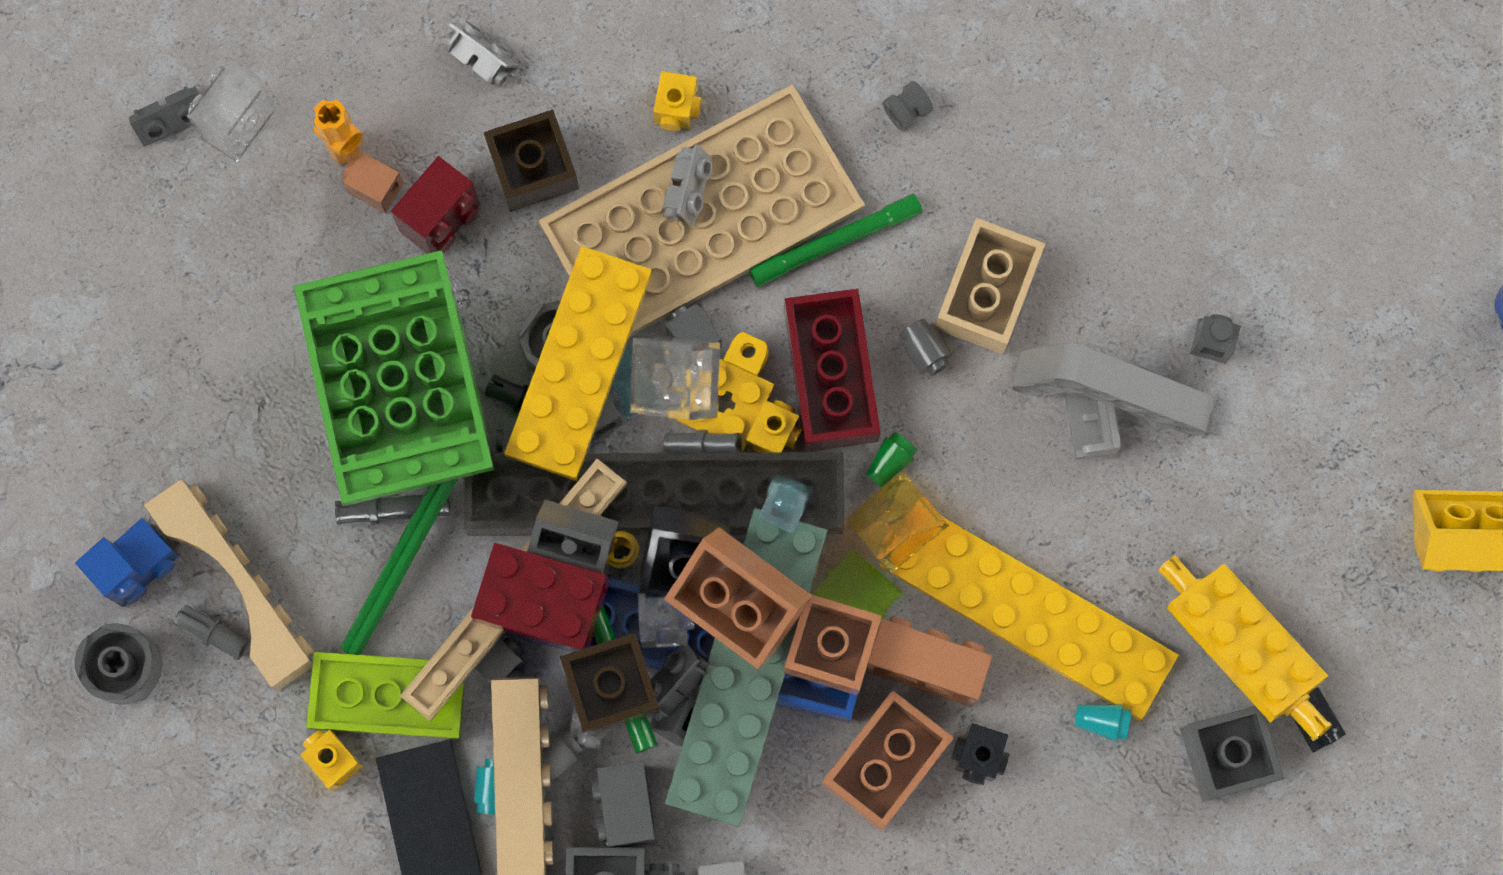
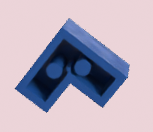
M141 518L114 543L103 537L80 557L75 564L104 597L123 607L127 603L132 605L142 598L147 591L145 587L155 578L161 579L169 574L175 567L174 561L180 556L149 522Z

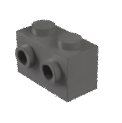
M544 500L535 520L527 552L602 574L611 552L619 522Z

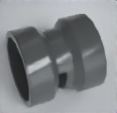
M915 81L905 85L901 94L897 96L891 95L882 103L890 120L901 131L909 128L917 116L924 117L933 111L928 95Z

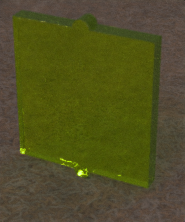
M852 549L835 569L828 571V578L813 595L881 615L882 620L886 617V610L899 597L902 591Z

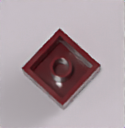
M437 156L390 212L399 232L425 253L429 254L441 250L445 253L456 239L454 234L463 224L465 226L469 225L475 219L479 212L478 206L480 202L473 182L440 156Z

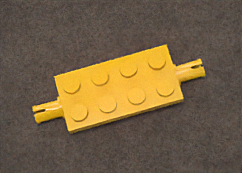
M1176 555L1171 557L1172 561L1167 560L1159 568L1158 572L1180 593V596L1170 602L1167 610L1270 723L1280 715L1285 714L1287 717L1291 715L1311 737L1312 741L1318 739V736H1322L1332 724L1308 700L1310 698L1309 694L1327 679L1328 675L1225 564L1218 567L1205 578L1196 579Z

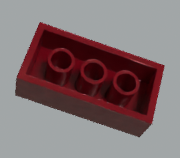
M859 289L785 298L784 315L805 452L878 442L881 431Z

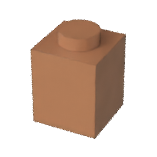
M363 152L360 153L356 161L351 160L348 163L342 176L344 179L342 183L348 194L385 214L404 184L398 171Z

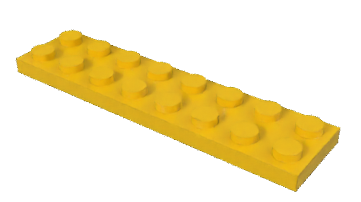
M919 502L914 506L879 565V568L1111 705L1123 704V708L1132 710L1131 716L1139 721L1144 718L1179 656L1172 650Z

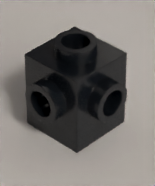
M971 723L968 726L965 739L957 738L951 759L957 760L955 770L963 772L962 779L978 785H984L985 780L992 782L997 774L1003 775L1010 753L1004 752L1008 734ZM976 751L984 753L985 762L979 761L976 758Z

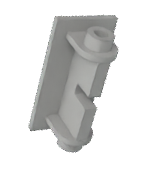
M468 21L465 24L452 22L449 24L456 32L455 34L450 32L444 38L443 44L447 46L446 51L466 65H469L476 55L479 59L472 70L490 84L496 83L501 86L508 77V74L504 72L506 68H518L519 65L510 59L512 53L496 42L491 45L482 38L484 32Z
M698 144L694 145V149L682 147L681 152L676 154L671 179L682 182L681 186H668L662 210L665 211L664 217L666 219L678 221L680 216L691 226H695L697 215L702 211L706 181L712 174V157Z

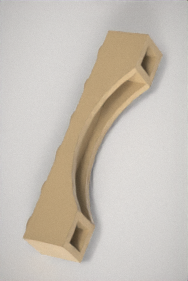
M180 479L144 504V506L165 536L174 542L192 546L210 555L233 578L243 596L249 615L251 631L250 658L270 687L280 691L312 668L313 661L310 655L314 653V650L302 634L298 637L293 634L288 626L293 620L281 604L274 607L267 597L272 590L259 573L253 577L246 565L251 560L238 543L232 547L225 535L230 531L220 516L216 513L211 517L204 505L209 501L196 483L190 487L183 479Z

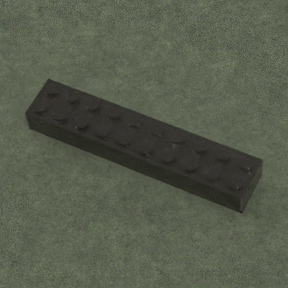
M843 452L587 453L577 481L507 458L504 454H491L494 470L465 477L464 530L468 536H531L536 517L544 500L560 504L596 459L600 460L627 482V485L601 515L602 517L619 522L616 531H626L632 535H648L654 505L729 518V535L747 534L754 508L828 530L827 534H843L844 531Z

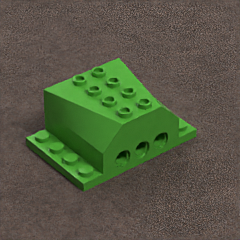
M442 250L294 285L343 506L494 470L488 445L489 436L471 353Z

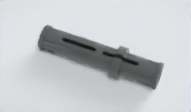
M423 495L377 498L348 506H343L341 501L338 500L335 501L336 523L339 525L353 522H371V525L379 524V521L411 519ZM449 496L438 516H450Z

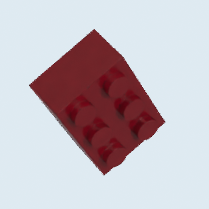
M494 542L471 618L477 623L572 651L582 650L591 645L610 580L606 575Z

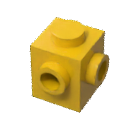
M661 71L653 110L654 124H660L659 126L662 129L677 132L681 128L690 130L692 118H699L702 97H696L698 90L697 77Z
M765 400L746 438V447L779 463L786 447L793 450L802 432V429L797 427L799 416L794 414L795 409L779 400H775L774 404Z

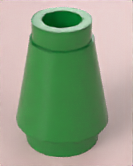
M894 431L889 438L887 436L884 438L865 475L883 488L886 483L915 460L912 456L918 449Z

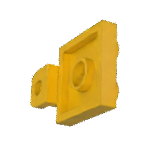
M741 332L731 342L723 360L707 353L676 421L697 431L708 430L709 433L723 434L740 433L742 440L741 451L744 452L746 438L765 400L768 401L775 387V384L760 378L769 357V348L766 342ZM748 347H753L756 350L754 356L750 358L744 357L743 351ZM726 392L733 394L731 400L736 403L734 409L727 408L724 413L719 412V404L715 402L717 396H724Z

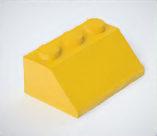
M1414 490V542L1423 570L1438 572L1445 570H1468L1471 572L1503 571V491Z

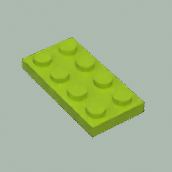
M314 652L306 728L312 730L328 731L330 729L341 732L460 739L466 680L433 720L430 721L400 697L427 664L428 659Z

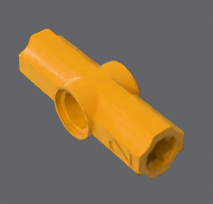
M337 99L333 101L322 100L313 108L315 111L313 132L324 142L330 156L339 165L349 163L351 160L356 161L360 155L363 133L353 125L346 108Z

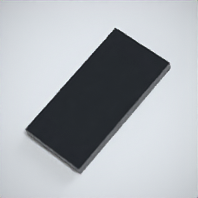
M448 739L377 757L376 763L401 875H482L452 740Z

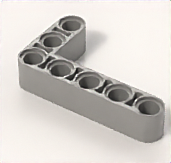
M1068 342L1019 352L1011 389L1029 396H1046L1074 391L1176 431L1198 436L1206 435L1213 403V397L1207 393L1087 346Z

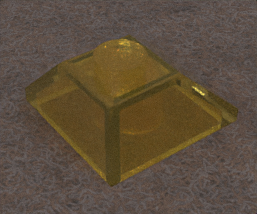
M903 471L845 518L861 540L891 574L949 526Z

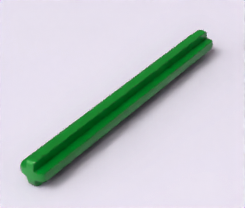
M458 479L428 486L341 644V649L345 653L362 654Z

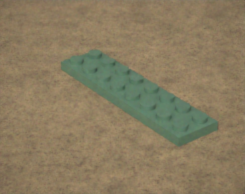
M754 508L743 545L809 593L828 530ZM799 618L774 656L759 669L715 638L708 660L710 665L706 668L707 674L702 679L665 805L740 827L785 677V672L783 671Z

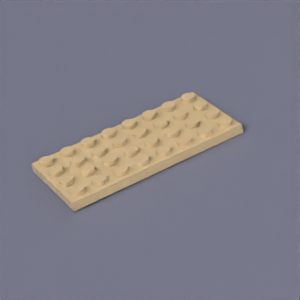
M791 84L538 220V223L569 277L581 246L652 269L649 284L629 336L631 337L670 316L677 309L688 306L749 273L750 269L793 249L865 209V204L794 85ZM698 144L712 157V174L706 181L702 211L697 215L695 226H691L680 216L678 221L666 219L664 217L665 211L662 210L668 186H681L682 182L671 179L676 154L681 152L682 147L694 149V145Z

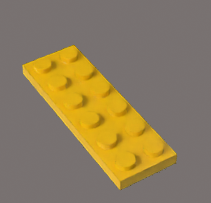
M581 246L506 447L505 457L577 481L649 284L652 269Z

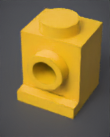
M330 729L325 733L317 730L302 744L306 750L300 756L329 790H337L363 767L341 739ZM330 749L333 752L332 761L326 764L322 763L320 759L321 753L324 750Z

